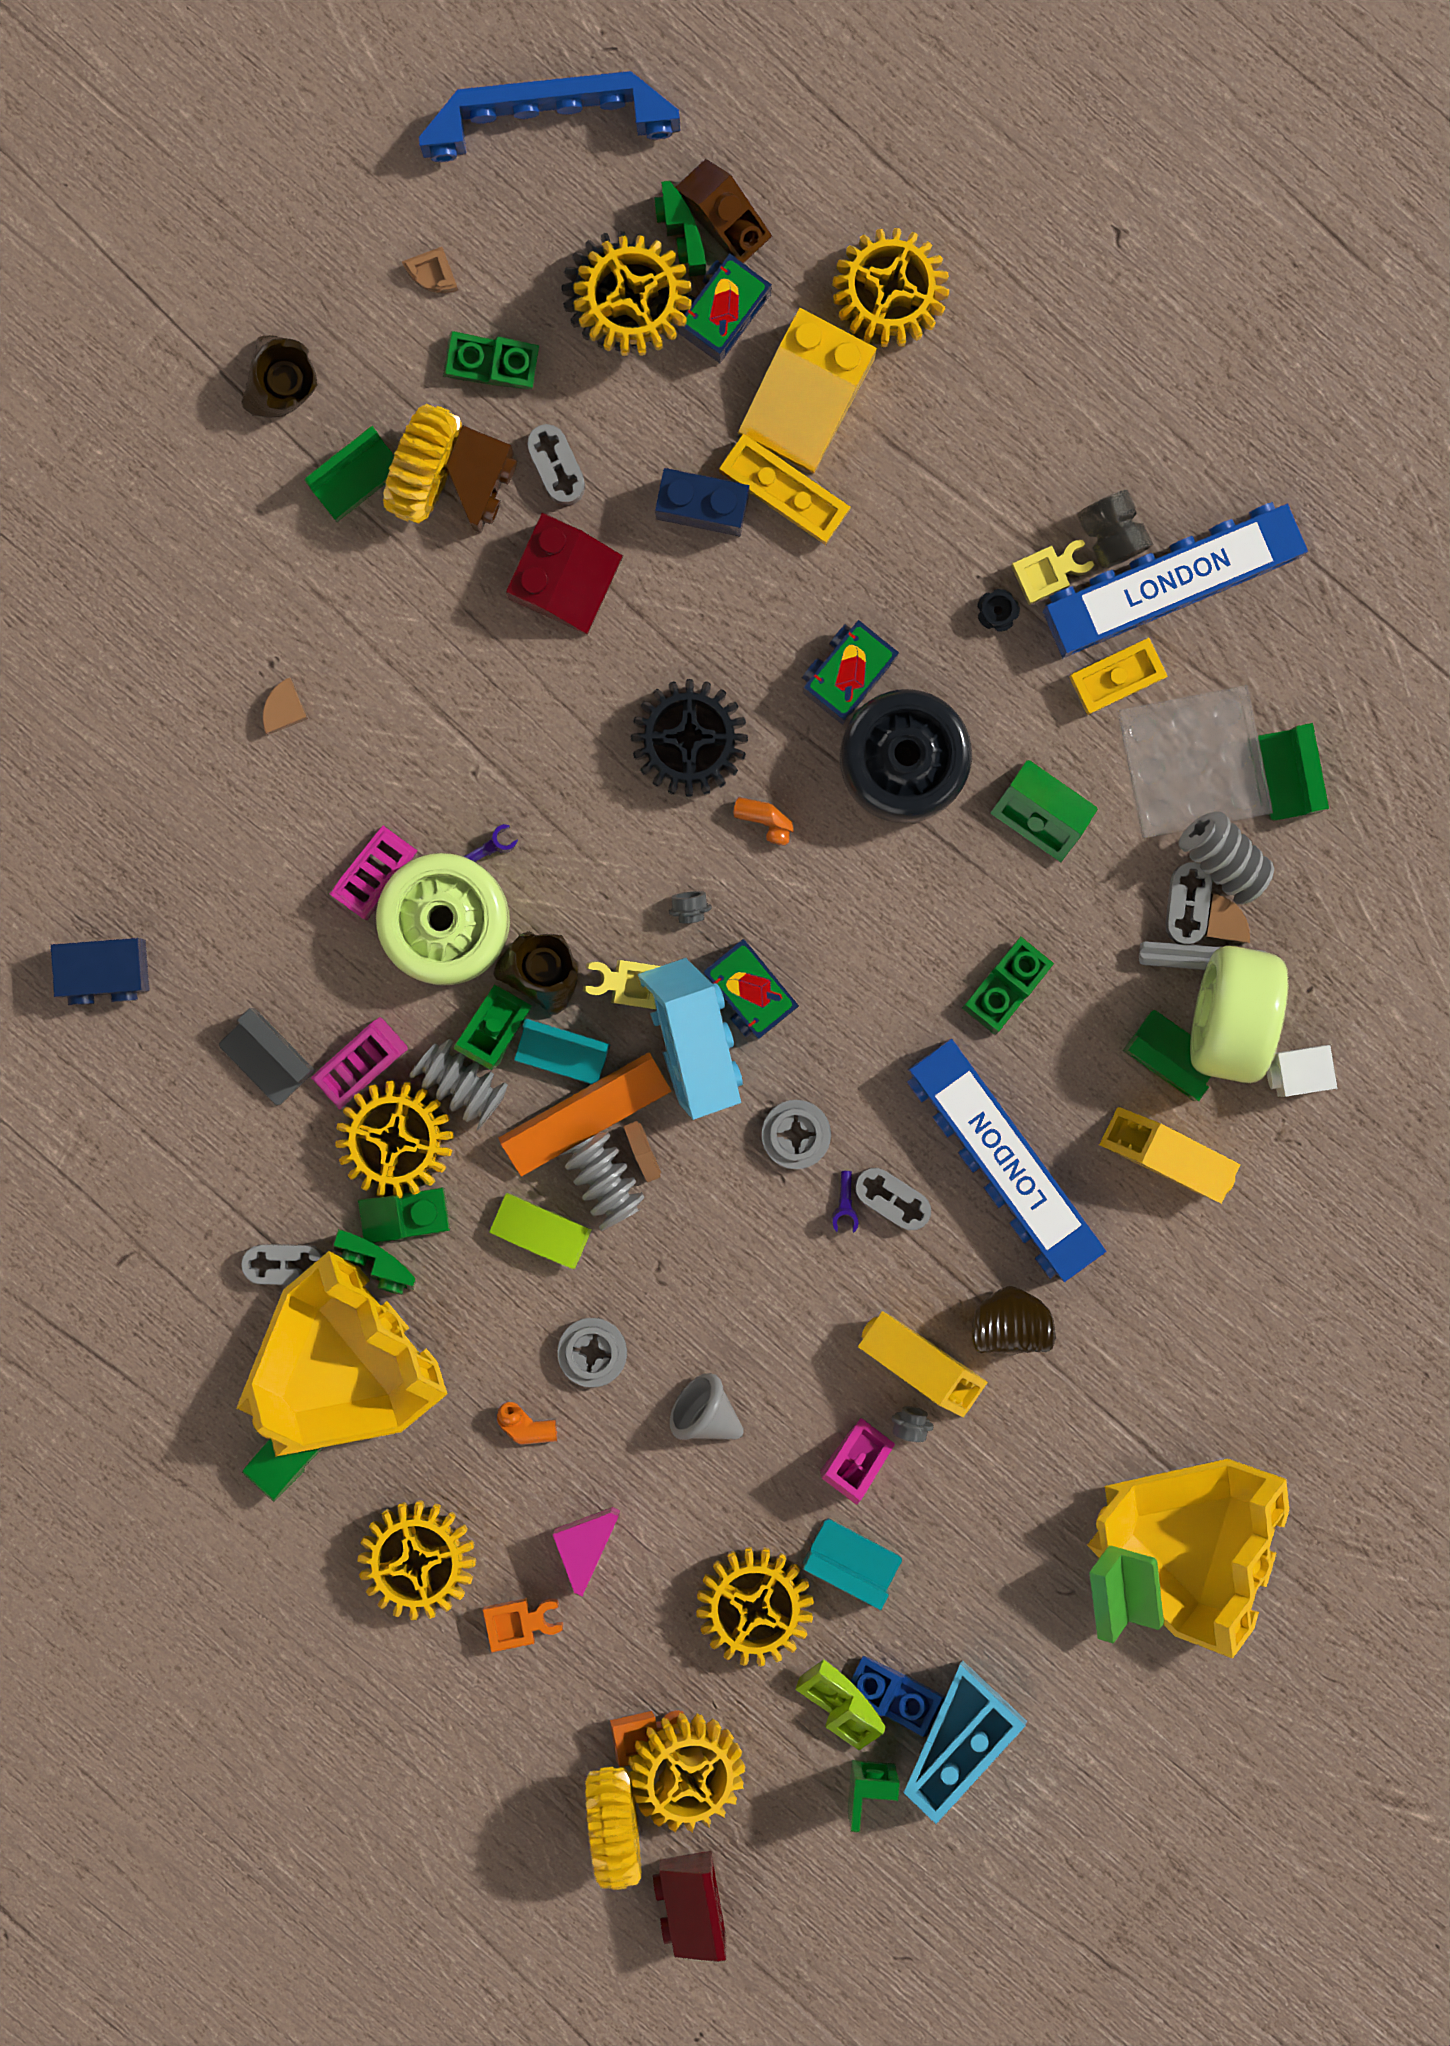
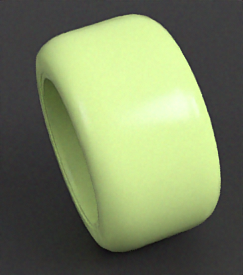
M435 853L424 855L403 865L384 886L376 910L378 937L389 959L408 976L434 985H456L470 981L484 973L501 954L509 933L510 915L508 903L498 882L476 862L455 854ZM438 907H448L453 913L452 925L444 931H436L430 923L431 914Z
M1237 946L1220 947L1212 954L1200 985L1191 1031V1063L1198 1072L1207 1076L1242 1083L1257 1082L1265 1076L1278 1046L1286 1010L1288 972L1286 964L1281 958L1271 953Z

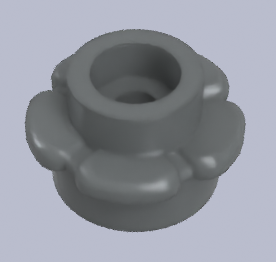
M704 891L683 892L671 897L673 908L669 910V914L678 916L679 923L700 922L705 919L704 913L710 911L712 905L707 903L706 892Z
M912 1406L903 1407L902 1412H896L891 1417L894 1423L892 1433L898 1438L911 1442L926 1441L928 1431H932L934 1425L927 1418L928 1413Z

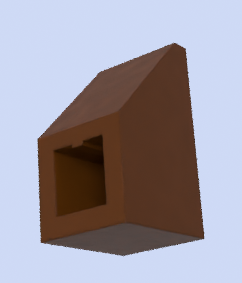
M703 160L675 187L695 219L728 254L733 255L743 264L772 237V234L732 175L709 160Z
M463 425L446 467L473 530L481 533L485 523L492 525L501 503V500L496 499L497 493L502 483L507 485L510 483L517 466V460L512 458L514 452L510 444Z

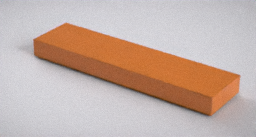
M648 1052L498 1137L522 1177L672 1092L652 1055Z

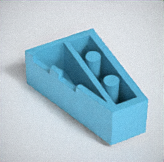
M687 958L639 973L638 977L641 986L646 987L654 996L657 1011L650 1013L654 1026L661 1025L667 1050L663 1052L679 1105L694 1120L740 1104L741 1099L738 1087L743 1085V1080L738 1065L735 1061L731 1060L729 1048L734 1047V1041L727 1023L722 1022L720 1009L725 1008V1002L718 984H712Z
M964 1661L959 1665L904 1791V1794L935 1824L940 1821L1027 1723L1025 1718Z

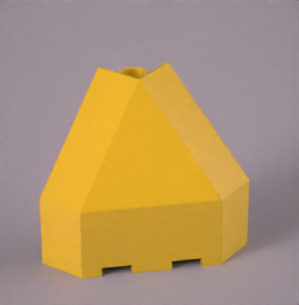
M330 1251L283 1289L236 1409L253 1416L252 1423L256 1432L265 1438H271L276 1456L401 1433L447 1395L437 1360L427 1348L420 1353L404 1334L409 1329L408 1325L388 1301L380 1305L367 1290L365 1285L370 1280L360 1267Z
M1223 1459L1104 1486L1107 1506L1100 1510L1096 1521L1098 1531L1087 1546L1099 1558L1109 1545L1154 1557L1158 1564L1164 1617L1163 1625L1175 1637L1233 1659L1255 1628L1259 1612L1252 1610L1255 1595L1260 1586L1267 1587L1277 1554L1269 1548L1276 1526L1285 1527L1289 1514L1286 1479L1231 1459Z

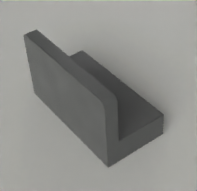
M249 1008L237 1020L239 1024L219 1043V1047L275 1105H281L316 1070L257 1009Z

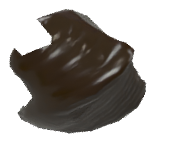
M262 335L258 337L256 351L250 365L246 390L241 401L242 407L254 416L276 418L283 417L301 406L318 386L315 369L308 357V348L299 341L275 335Z
M527 931L520 934L497 961L493 975L496 980L508 984L529 997L536 1004L542 1006L550 1015H557L566 1009L575 992L579 968L577 961L573 958L569 945L562 935H535Z
M1007 1286L988 1296L975 1310L972 1324V1340L975 1349L979 1353L994 1352L1007 1356L1031 1352L1047 1353L1053 1349L1056 1340L1054 1319L1050 1310L1041 1300L1022 1289Z

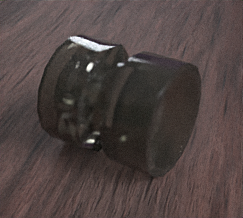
M1122 490L1109 495L1077 513L1084 532L1089 537H1097L1098 539L1092 549L1102 570L1121 564L1145 552L1154 545L1144 523L1132 521L1137 512L1128 490Z

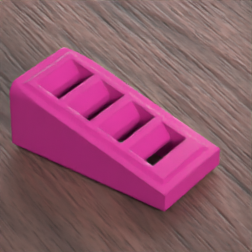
M382 826L329 894L362 919L368 921L377 908L381 892L388 880L403 865L412 861L418 851L385 826ZM383 841L403 855L398 862L379 849ZM372 856H375L392 869L387 876L368 863ZM362 870L380 882L376 889L358 877ZM352 884L370 896L365 903L347 891Z
M379 1017L371 1022L311 1078L340 1110L356 1094L360 1093L404 1054L408 1047L392 1028ZM371 1036H372V1037L380 1044V1046L388 1053L387 1056H386V1055L379 1049V1047L372 1041V1039L370 1038ZM359 1046L375 1061L377 1065L374 1068L356 1050ZM348 1058L364 1077L359 1080L343 1061ZM333 1069L351 1087L347 1092L330 1075Z

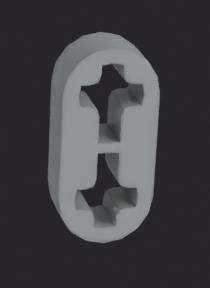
M544 424L536 427L529 435L527 445L548 495L559 505L569 506L577 503L584 495L585 482L565 435L554 425ZM545 435L551 441L556 439L559 441L554 446L558 460L552 463L545 451L537 452L535 450L541 445L540 438ZM562 468L568 479H577L578 482L572 485V494L566 495L563 490H554V487L559 485L555 470Z
M1195 862L1186 863L1178 867L1172 873L1165 925L1169 938L1178 944L1188 945L1199 941L1205 935L1207 929L1212 879L1211 874H1206L1200 868L1201 864ZM1189 870L1195 871V878L1202 880V887L1193 890L1192 901H1186L1187 886L1180 885V877L1188 876ZM1185 906L1191 907L1190 920L1197 923V930L1190 931L1188 938L1182 936V929L1175 928V921L1183 919L1185 915Z
M868 1168L858 1175L855 1182V1192L865 1205L906 1230H918L928 1223L931 1216V1206L928 1199L921 1193L880 1168ZM878 1175L884 1178L882 1186L893 1193L889 1200L877 1194L872 1199L867 1198L865 1195L868 1189L863 1185L864 1180L867 1177L874 1180ZM897 1197L907 1203L918 1199L921 1202L918 1209L923 1215L919 1220L911 1218L907 1223L902 1220L904 1216L903 1210L893 1203Z
M308 1244L256 1245L247 1250L243 1256L242 1271L246 1278L253 1283L289 1285L303 1271L300 1268H288V1261L302 1259L303 1252L309 1253V1258L312 1261L319 1260L324 1254L316 1246ZM260 1252H265L267 1260L281 1261L280 1268L266 1270L265 1276H260L259 1269L252 1268L251 1261L259 1258Z

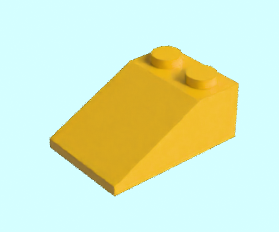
M799 308L776 351L738 434H746L766 449L815 473L875 360L877 348Z

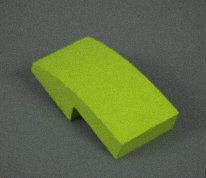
M506 1193L489 1233L549 1260L575 1269L592 1229L513 1194Z
M823 1659L800 1676L795 1690L829 1713L825 1728L857 1750H861L884 1734L886 1727L869 1701L849 1679Z

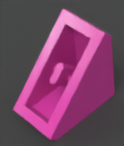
M860 1418L821 1468V1478L857 1505L867 1492L895 1443Z
M614 1507L557 1527L553 1532L555 1543L575 1594L583 1596L620 1513V1510Z

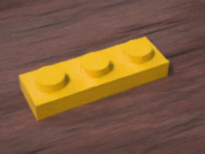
M744 433L719 468V472L731 481L750 485V494L824 545L828 543L851 508Z

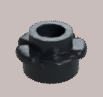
M995 589L992 593L987 592L983 594L977 604V608L980 610L978 614L979 622L987 629L995 628L997 632L1010 629L1013 626V620L1017 619L1020 613L1018 601L1014 600L1012 594L1005 589ZM997 606L1001 607L1002 613L995 614L994 608Z

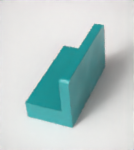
M525 1018L522 1026L524 1030L514 1059L515 1061L590 1084L600 1080L611 1044Z
M827 1518L824 1520L802 1564L803 1570L882 1610L889 1596L888 1587L902 1562V1558L893 1551Z

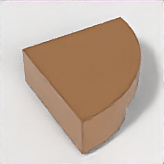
M443 247L402 261L408 275L422 288L436 293L459 291Z
M291 677L280 682L271 691L266 700L263 710V724L267 735L308 719Z
M1211 894L1205 937L1250 943L1249 924L1242 910L1230 899L1218 894Z
M635 1121L623 1126L646 1182L648 1183L660 1178L662 1172L650 1148L641 1123Z

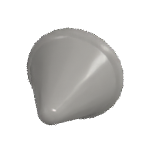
M712 1373L702 1374L692 1380L680 1393L671 1411V1433L680 1440H689L691 1438L736 1440L741 1438L744 1433L743 1427L723 1389L721 1379Z

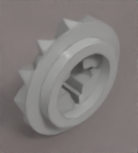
M789 1100L777 1105L767 1115L762 1127V1142L767 1154L777 1164L789 1169H803L814 1165L825 1155L831 1141V1128L825 1114L814 1104L803 1100ZM794 1115H798L801 1129L815 1132V1136H809L801 1140L798 1154H795V1147H792L790 1139L777 1137V1133H784L785 1130L791 1129Z
M585 1318L578 1320L565 1330L558 1344L557 1355L562 1371L571 1381L584 1387H600L612 1382L621 1373L627 1359V1347L624 1337L614 1324L601 1318ZM594 1334H598V1348L605 1350V1353L611 1354V1357H598L595 1364H592L591 1371L587 1370L588 1363H586L587 1356L573 1349L574 1347H587Z

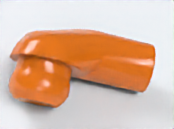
M742 797L737 798L733 812L735 818L768 826L769 830L766 834V839L770 843L782 846L789 843L790 832H794L793 824L781 811L770 803Z
M506 1402L498 1409L497 1422L500 1428L516 1443L522 1445L557 1442L556 1420L534 1422L515 1402Z

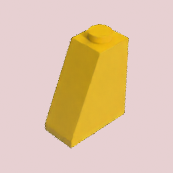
M1117 1107L1099 1146L1221 1204L1226 1194L1232 1189L1235 1183V1175L1241 1165L1159 1122L1121 1107Z
M884 1311L878 1317H873L863 1329L861 1335L863 1340L858 1345L861 1350L936 1404L963 1418L988 1383L978 1374Z

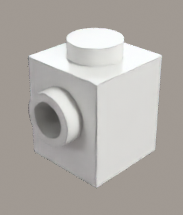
M1321 1045L1275 1053L1267 1071L1270 1088L1277 1089V1095L1281 1097L1337 1089L1331 1046Z

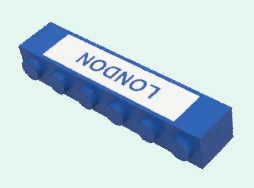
M1273 502L1267 503L1250 511L1251 519L1235 525L1233 519L1224 521L1210 528L1211 536L1197 542H1195L1193 536L1184 538L1169 546L1171 551L1169 554L1155 559L1153 553L1146 554L1129 563L1131 570L1115 576L1113 570H1109L1089 580L1091 587L1075 592L1072 586L1049 596L1051 603L1046 605L1042 612L1062 659L1302 558L1308 552V549L1288 503L1278 508H1275Z
M953 1039L947 1040L907 1069L912 1076L907 1081L911 1090L921 1103L926 1099L930 1100L938 1111L932 1117L947 1138L954 1134L964 1148L958 1154L972 1173L980 1169L989 1184L983 1187L998 1208L1005 1204L1015 1217V1219L1009 1222L1010 1226L1024 1244L1030 1239L1041 1253L1035 1257V1260L1049 1279L1057 1275L1061 1281L1066 1282L1107 1252Z

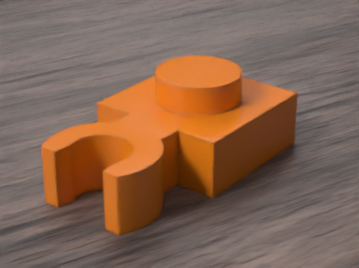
M527 1598L485 1606L483 1613L491 1653L534 1644L535 1637L533 1631L540 1630L548 1635L561 1632L563 1630V1622L550 1624L544 1619V1613L547 1610L559 1607L558 1600H544L534 1610H529Z
M679 1710L671 1711L663 1718L668 1719L671 1725L677 1724L679 1713H684ZM652 1711L610 1720L616 1761L619 1767L629 1765V1756L639 1755L635 1748L636 1740L645 1742L650 1740L646 1733L647 1727L655 1729L656 1732L663 1729L661 1721L656 1722Z

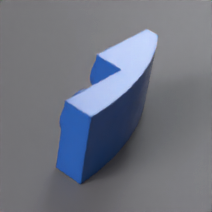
M867 1656L862 1657L851 1679L852 1684L864 1695L879 1716H887L922 1737L928 1735L946 1698L944 1695Z

